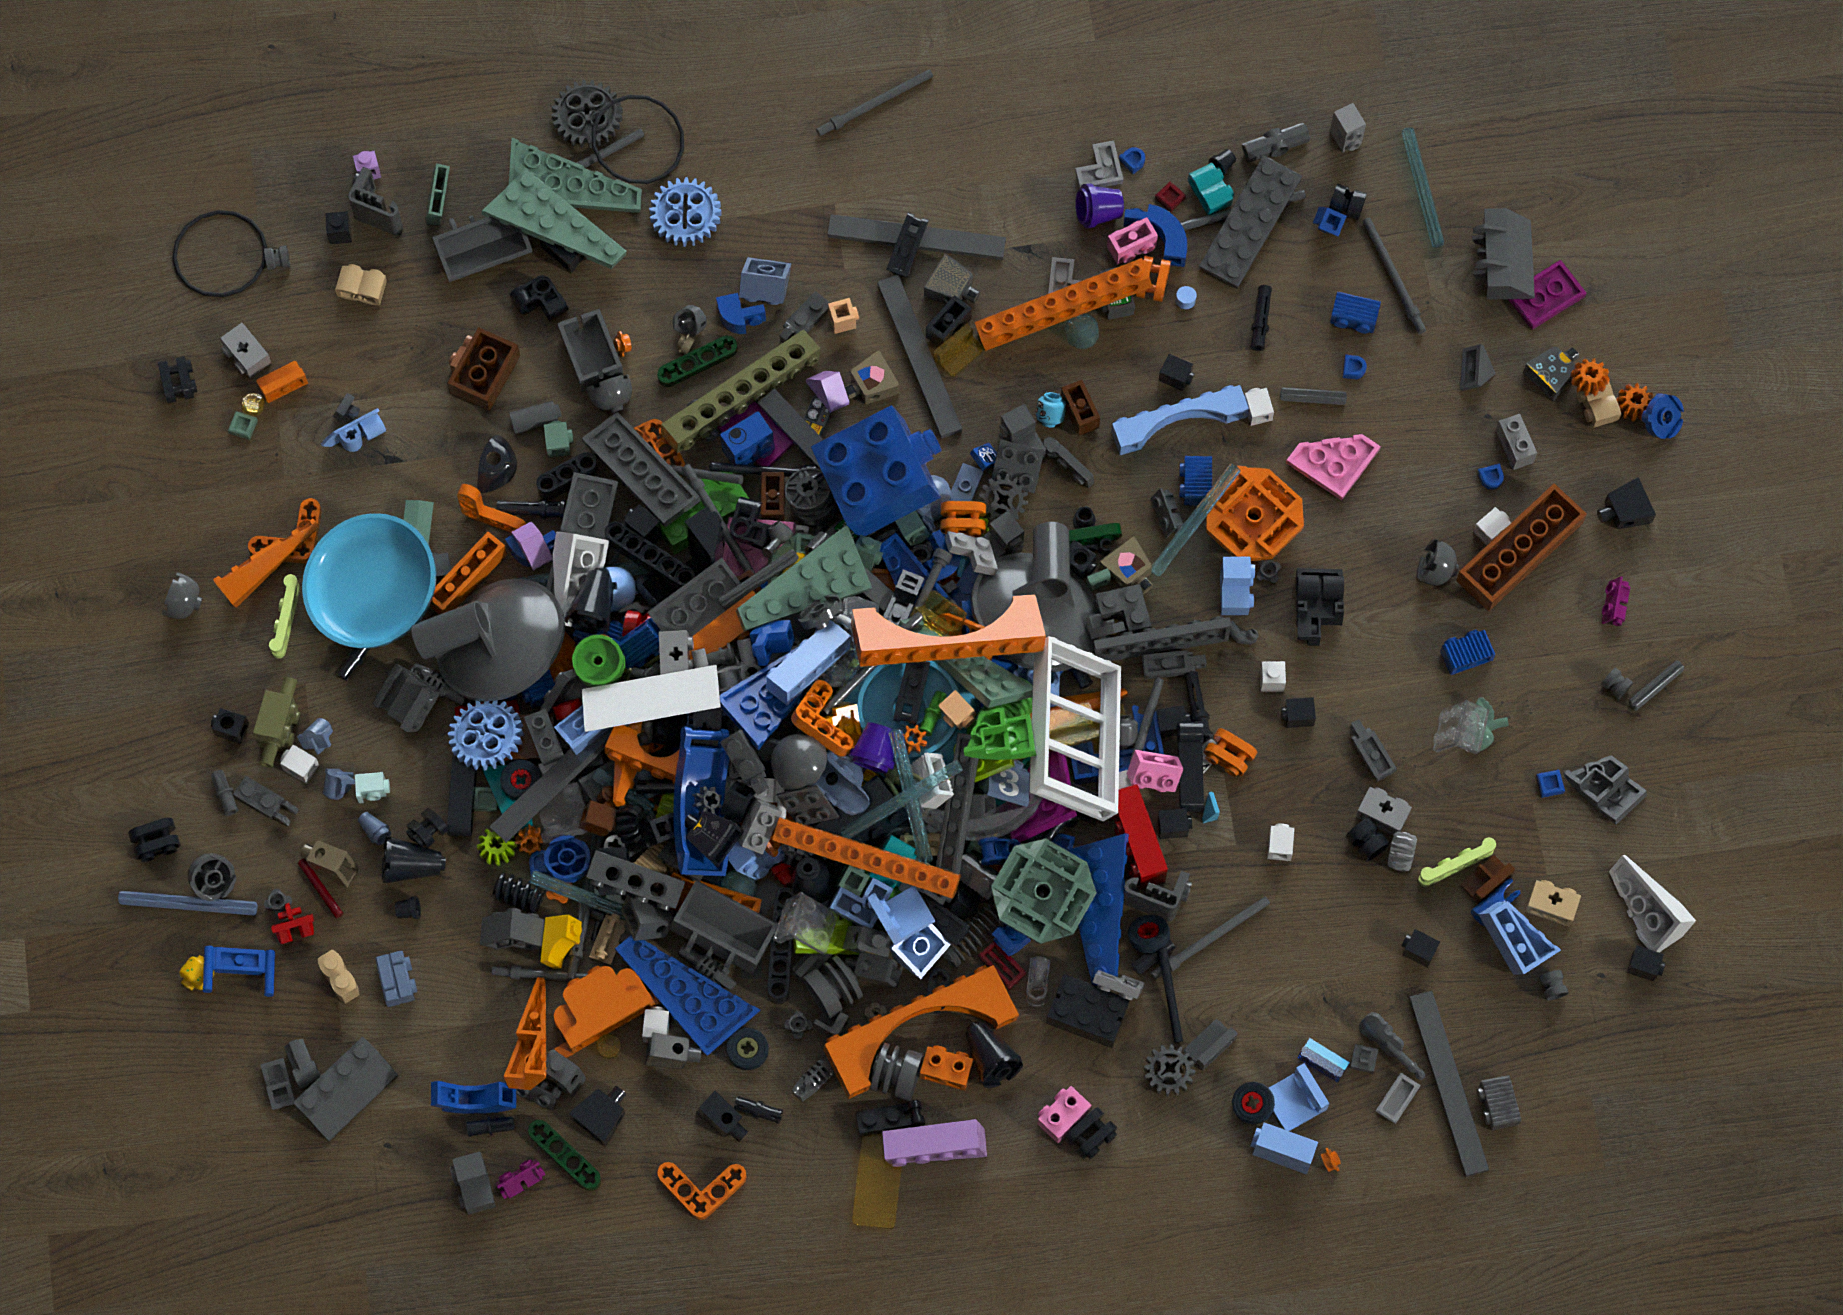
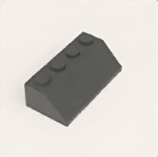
M362 1036L302 1093L293 1104L330 1141L380 1094L398 1074Z

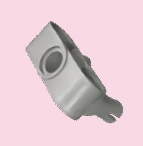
M750 638L737 641L741 658L740 665L717 669L720 693L726 692L747 679L745 672L749 667H754L757 672L761 670L760 666H758L757 658L753 656ZM705 648L691 651L695 668L709 666Z

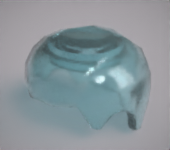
M1084 313L1067 320L1065 331L1070 345L1079 349H1087L1096 343L1099 338V326L1094 317Z
M735 869L726 873V876H723L720 883L722 888L756 897L758 891L757 881L754 878L741 874Z

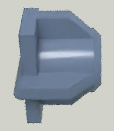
M318 718L302 734H299L297 738L304 750L314 749L318 755L325 748L331 746L329 736L333 730L327 720Z
M326 768L323 795L334 800L343 798V795L351 789V785L355 784L353 772Z

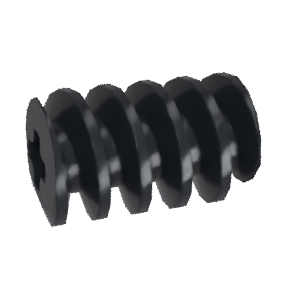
M503 871L495 883L492 895H495L498 901L504 898L506 904L512 902L513 907H518L521 904L523 911L530 907V913L535 914L541 906L545 890L540 893V885L531 889V881H528L523 886V878H520L515 883L513 874L508 879H505L506 871Z

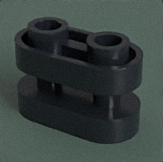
M185 356L176 358L177 365L169 366L167 360L158 362L168 404L177 402L176 395L184 394L185 400L194 398V393L198 392L195 379H190L189 373L193 372L191 360H186ZM179 373L181 385L174 386L171 375Z
M430 808L425 809L421 813L424 819L422 822L418 823L413 819L406 825L408 828L406 834L420 847L424 845L428 848L435 843L432 835L436 832L443 836L449 831L442 818Z
M173 818L159 819L135 827L128 832L131 843H139L133 849L136 860L149 862L154 860L155 856L161 854L170 855L177 852V848L181 846L178 835H170L176 829ZM161 836V838L148 842V840Z
M1096 1107L1063 1138L1070 1146L1075 1142L1081 1146L1076 1153L1082 1159L1087 1157L1089 1160L1092 1159L1100 1151L1098 1147L1104 1142L1109 1144L1118 1135L1115 1132L1118 1127L1112 1121L1106 1124L1101 1121L1105 1113L1099 1107ZM1094 1126L1098 1131L1087 1140L1083 1135Z

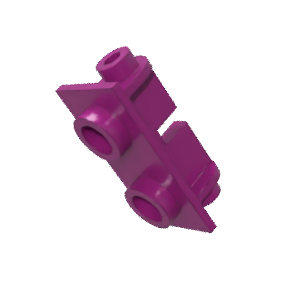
M1622 576L1609 581L1606 586V600L1602 608V624L1613 621V625L1622 626V623L1625 622L1627 607L1620 605V602L1628 603L1631 587L1629 582L1622 581Z
M528 1159L519 1165L520 1169L513 1173L508 1171L498 1177L499 1181L495 1185L498 1189L503 1187L500 1193L504 1199L507 1197L510 1199L522 1192L524 1189L520 1182L523 1180L528 1188L543 1180L542 1177L546 1174L542 1167L536 1168V1166L540 1165L537 1159L533 1161Z

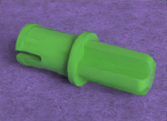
M935 691L929 707L924 710L925 715L918 730L920 732L926 731V736H932L938 719L942 717L938 705L947 698L944 692Z

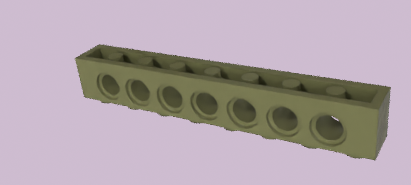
M803 329L661 424V435L676 453L690 449L695 441L700 438H706L712 433L713 429L727 424L732 416L742 414L753 402L758 403L768 392L774 388L778 390L786 380L796 378L801 373V370L807 366L812 367L819 360L820 347ZM796 355L799 359H793L790 356ZM774 367H779V368H781L782 370H781V371H776V370H774L773 368H774ZM756 379H762V380H764L765 382L759 383V382H756L755 380H756ZM738 391H745L747 394L742 395ZM720 403H727L729 406L724 407ZM707 414L710 415L711 418H703L702 415ZM690 426L693 430H686L684 427Z

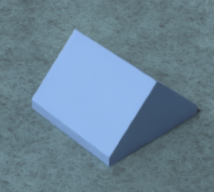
M582 705L554 728L577 755L612 727L585 732Z
M931 924L897 945L893 943L890 946V951L896 962L921 979L951 943Z

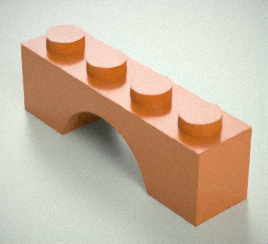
M625 725L613 727L605 745V754H607L608 758L616 762L625 761L633 769L639 771L642 769L647 770L658 779L667 778L672 780V783L675 785L679 750L668 757L651 756L641 748L638 742L637 730Z

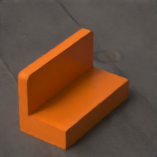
M296 361L256 380L267 403L308 384L305 373Z

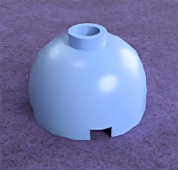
M605 567V570L611 576V612H617L632 604L635 600V595L638 594L635 589L636 581H634L632 574L627 569L622 567Z

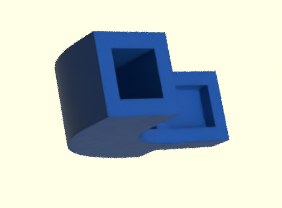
M1152 204L1148 205V212L1138 208L1125 209L1123 226L1128 227L1132 223L1147 217L1157 235L1163 241V259L1170 260L1172 266L1185 267L1187 237L1181 223L1173 214Z
M434 1081L431 1082V1106L440 1107L442 1111L451 1113L479 1114L503 1112L516 1109V1089L508 1088L507 1083L504 1082L479 1086H463Z

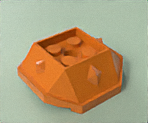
M1237 466L1206 496V533L1233 557H1251V561L1273 559L1304 528L1302 498L1270 469ZM1250 514H1256L1259 517V519L1252 520L1248 516Z

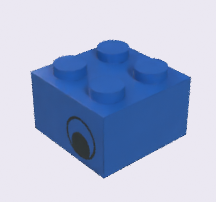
M759 411L720 434L722 451L731 464L753 465L754 461L759 458L768 457L775 449L773 431Z

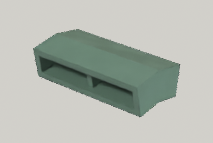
M438 163L433 168L425 219L429 225L440 226L450 166ZM437 177L443 178L441 190L435 189ZM433 200H440L438 213L432 212Z
M406 500L404 521L416 528L429 546L434 502Z

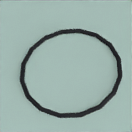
M626 95L612 100L598 113L592 126V148L598 162L612 176L627 183L649 184L665 178L678 166L684 152V131L677 116L663 102L647 95ZM627 99H644L661 106L673 117L680 132V151L674 164L662 175L648 180L629 179L615 173L602 161L596 147V128L602 114L613 104Z
M216 210L199 215L184 226L175 240L172 259L177 275L188 288L204 296L226 297L240 293L256 282L266 265L264 251L260 268L253 279L242 287L225 293L205 292L191 285L180 272L177 252L179 242L187 229L203 218L217 214L232 215L249 222L259 233L263 249L268 247L264 233L252 219L238 212Z

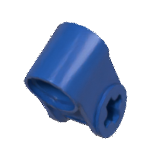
M998 837L980 839L978 845L981 846L983 857L981 864L1003 866L1014 846L1020 845V842L1016 839H1001Z

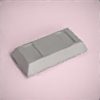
M1400 1073L1376 1109V1112L1396 1124L1421 1085Z

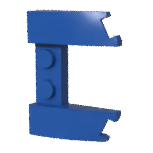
M1134 705L1131 707L1133 719L1138 723L1139 733L1144 715L1139 714V706ZM1155 711L1143 751L1164 754L1157 713ZM1079 715L1082 722L1072 729L1068 724L1065 725L1067 744L1069 747L1099 758V754H1094L1088 719ZM1134 748L1119 750V772L1128 770ZM1070 757L1075 784L1097 782V779H1099L1098 768Z

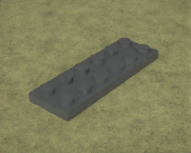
M1263 155L1200 263L1199 269L1238 289L1300 183L1302 175Z
M618 412L582 438L583 443L664 527H667L701 501L699 495Z
M574 473L560 532L606 540L604 532L606 526L610 523L619 482ZM552 562L547 589L555 596Z
M1217 616L1205 622L1194 620L1182 626L1171 624L1159 630L1148 628L1141 633L1135 634L1133 632H1125L1118 637L1112 638L1110 636H1102L1094 641L1092 654L1104 660L1116 661L1147 654L1226 642L1229 640L1231 630L1230 617L1223 618L1222 616Z

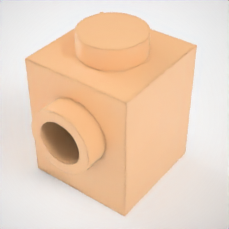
M850 298L828 303L829 317L835 334L856 329V320L859 319L856 306L852 307Z
M956 690L938 705L945 714L943 720L951 728L954 726L959 730L963 727L968 728L975 721L974 717L977 715L975 710Z

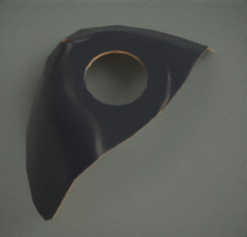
M500 435L493 436L481 454L477 489L480 493L491 492L503 487L515 475L517 469L515 452L506 439ZM497 452L501 456V461L497 465H490L486 460L489 453Z

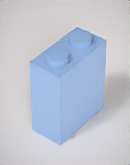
M1264 1122L1262 1129L1256 1128L1251 1147L1255 1148L1252 1155L1307 1174L1318 1142Z

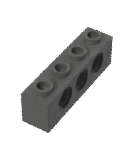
M598 850L595 851L586 876L591 879L589 883L602 888L604 884L613 886L612 891L625 895L626 891L635 894L634 899L644 903H648L650 899L658 902L656 907L670 911L671 907L676 909L685 884L683 880ZM609 867H616L620 872L619 878L609 880L606 877V870ZM632 875L640 876L642 879L641 886L638 888L630 887L628 884L629 877ZM661 883L664 886L663 894L654 896L650 891L652 884Z

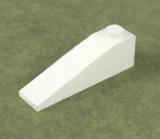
M556 532L553 549L554 594L563 610L564 617L588 572L595 568L603 569L609 540L573 533ZM568 620V623L565 622V626L572 627V623Z
M1622 855L1609 871L1620 897H1623L1629 909L1627 910L1629 917L1633 918L1638 929L1636 933L1648 949L1661 952L1682 938L1696 920L1678 900L1626 855Z

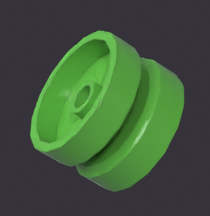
M601 634L591 635L582 639L575 647L572 656L573 668L580 681L587 687L591 688L618 683L623 678L626 670V659L618 643L612 638ZM603 659V662L600 665L595 664L596 661L600 662Z

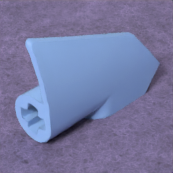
M377 408L333 431L324 439L321 445L323 447H332L341 443L344 449L349 452L358 451L362 446L363 436L369 441L386 432L385 426L377 414L379 409Z

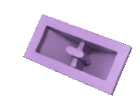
M823 371L806 379V383L830 413L849 405V399L840 372Z
M532 522L511 532L533 571L553 560L541 532Z

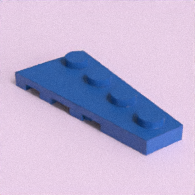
M894 533L881 544L880 552H883L882 557L892 576L895 587L903 569L924 577L916 598L917 601L929 572L897 533ZM935 582L921 612V615L924 617L923 621L951 600L937 582Z

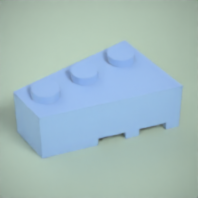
M1508 901L1496 902L1479 913L1480 918L1513 975L1525 974L1561 951L1560 948L1544 937L1545 935L1532 926L1529 920Z

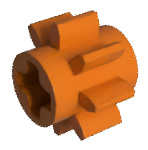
M918 725L912 729L906 726V733H899L898 738L904 740L900 743L899 747H905L908 755L911 751H916L920 754V746L927 745V741L922 740L926 736V731L920 732ZM912 736L913 739L917 738V743L914 744L913 741L908 742L909 737Z
M528 824L527 827L521 828L518 831L519 836H515V844H520L519 851H525L529 855L536 850L541 851L540 843H544V835H540V827L535 828Z

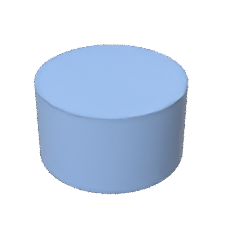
M1189 286L1179 288L1176 294V304L1182 309L1192 308L1196 301V291Z

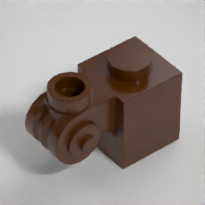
M613 786L604 787L597 794V802L591 800L583 807L578 828L603 837L610 831H614L616 827V811L621 806L617 807L613 802Z

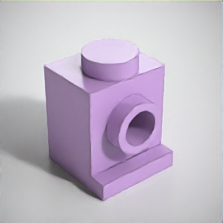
M362 151L358 155L353 156L357 173H360L362 167L370 170L375 169L372 172L373 179L381 178L375 151Z

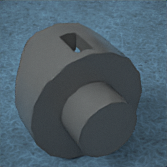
M695 305L683 307L672 319L674 330L684 335L690 334L689 336L691 337L702 332L707 323L704 312Z

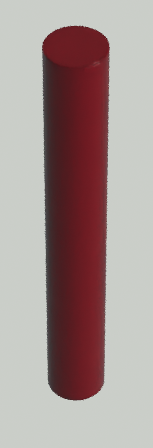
M301 859L297 863L335 918L341 917L344 914L306 859Z

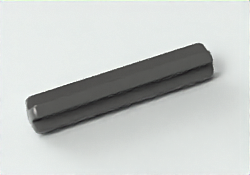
M1283 387L1280 391V400L1345 405L1347 394L1342 391Z
M1678 660L1673 662L1634 695L1628 702L1632 709L1638 710L1681 674L1684 670L1683 664Z

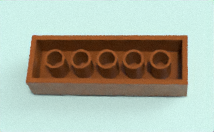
M1554 483L1459 571L1456 581L1487 611H1490L1584 523L1587 513Z

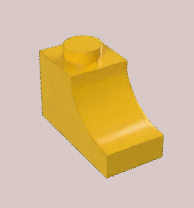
M569 914L545 917L540 962L553 969L562 968L567 952L575 944L580 943L582 922Z

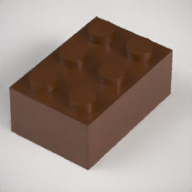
M478 327L447 382L450 394L490 411L521 356L519 346Z

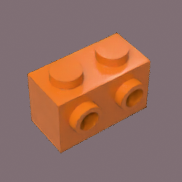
M934 1045L933 1048L928 1046L920 1071V1079L966 1091L973 1059L969 1058L970 1055L964 1052H956L954 1054L947 1052V1049L942 1046Z

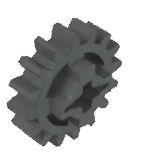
M999 474L997 475V481H994L992 478L989 479L990 486L983 485L986 493H980L979 496L984 498L982 503L986 504V514L991 513L990 520L1002 515L995 511L998 508L1009 511L1016 520L1019 519L1018 512L1024 513L1026 511L1022 505H1027L1029 502L1024 500L1028 492H1022L1021 490L1025 486L1024 483L1016 484L1018 481L1017 477L1011 481L1009 474L1006 475L1005 479H1002ZM999 484H1008L1013 488L1010 490L1003 489ZM991 490H993V493L995 494L994 501L992 503L989 502V494ZM999 494H1008L1009 499L1007 501L1009 504L1005 502L1000 503L999 499L1001 496ZM1018 494L1019 503L1016 508L1013 504L1014 497Z
M1173 1044L1170 1045L1168 1050L1165 1049L1164 1045H1161L1160 1052L1153 1049V1058L1149 1056L1146 1058V1062L1150 1065H1144V1071L1149 1072L1145 1075V1080H1151L1149 1087L1153 1088L1156 1086L1157 1094L1164 1090L1166 1097L1169 1096L1170 1091H1173L1178 1096L1180 1088L1184 1092L1187 1091L1186 1083L1191 1085L1193 1083V1079L1189 1076H1194L1196 1071L1190 1069L1194 1066V1061H1188L1190 1053L1188 1052L1183 1055L1182 1047L1180 1046L1176 1051ZM1166 1056H1173V1057H1176V1058H1175V1059H1172V1058H1167ZM1155 1063H1157L1160 1069L1157 1075L1154 1074ZM1183 1065L1185 1067L1184 1078H1182V1074L1179 1072ZM1166 1067L1168 1069H1171L1173 1067V1074L1171 1072L1165 1073ZM1164 1082H1169L1173 1085L1164 1084Z

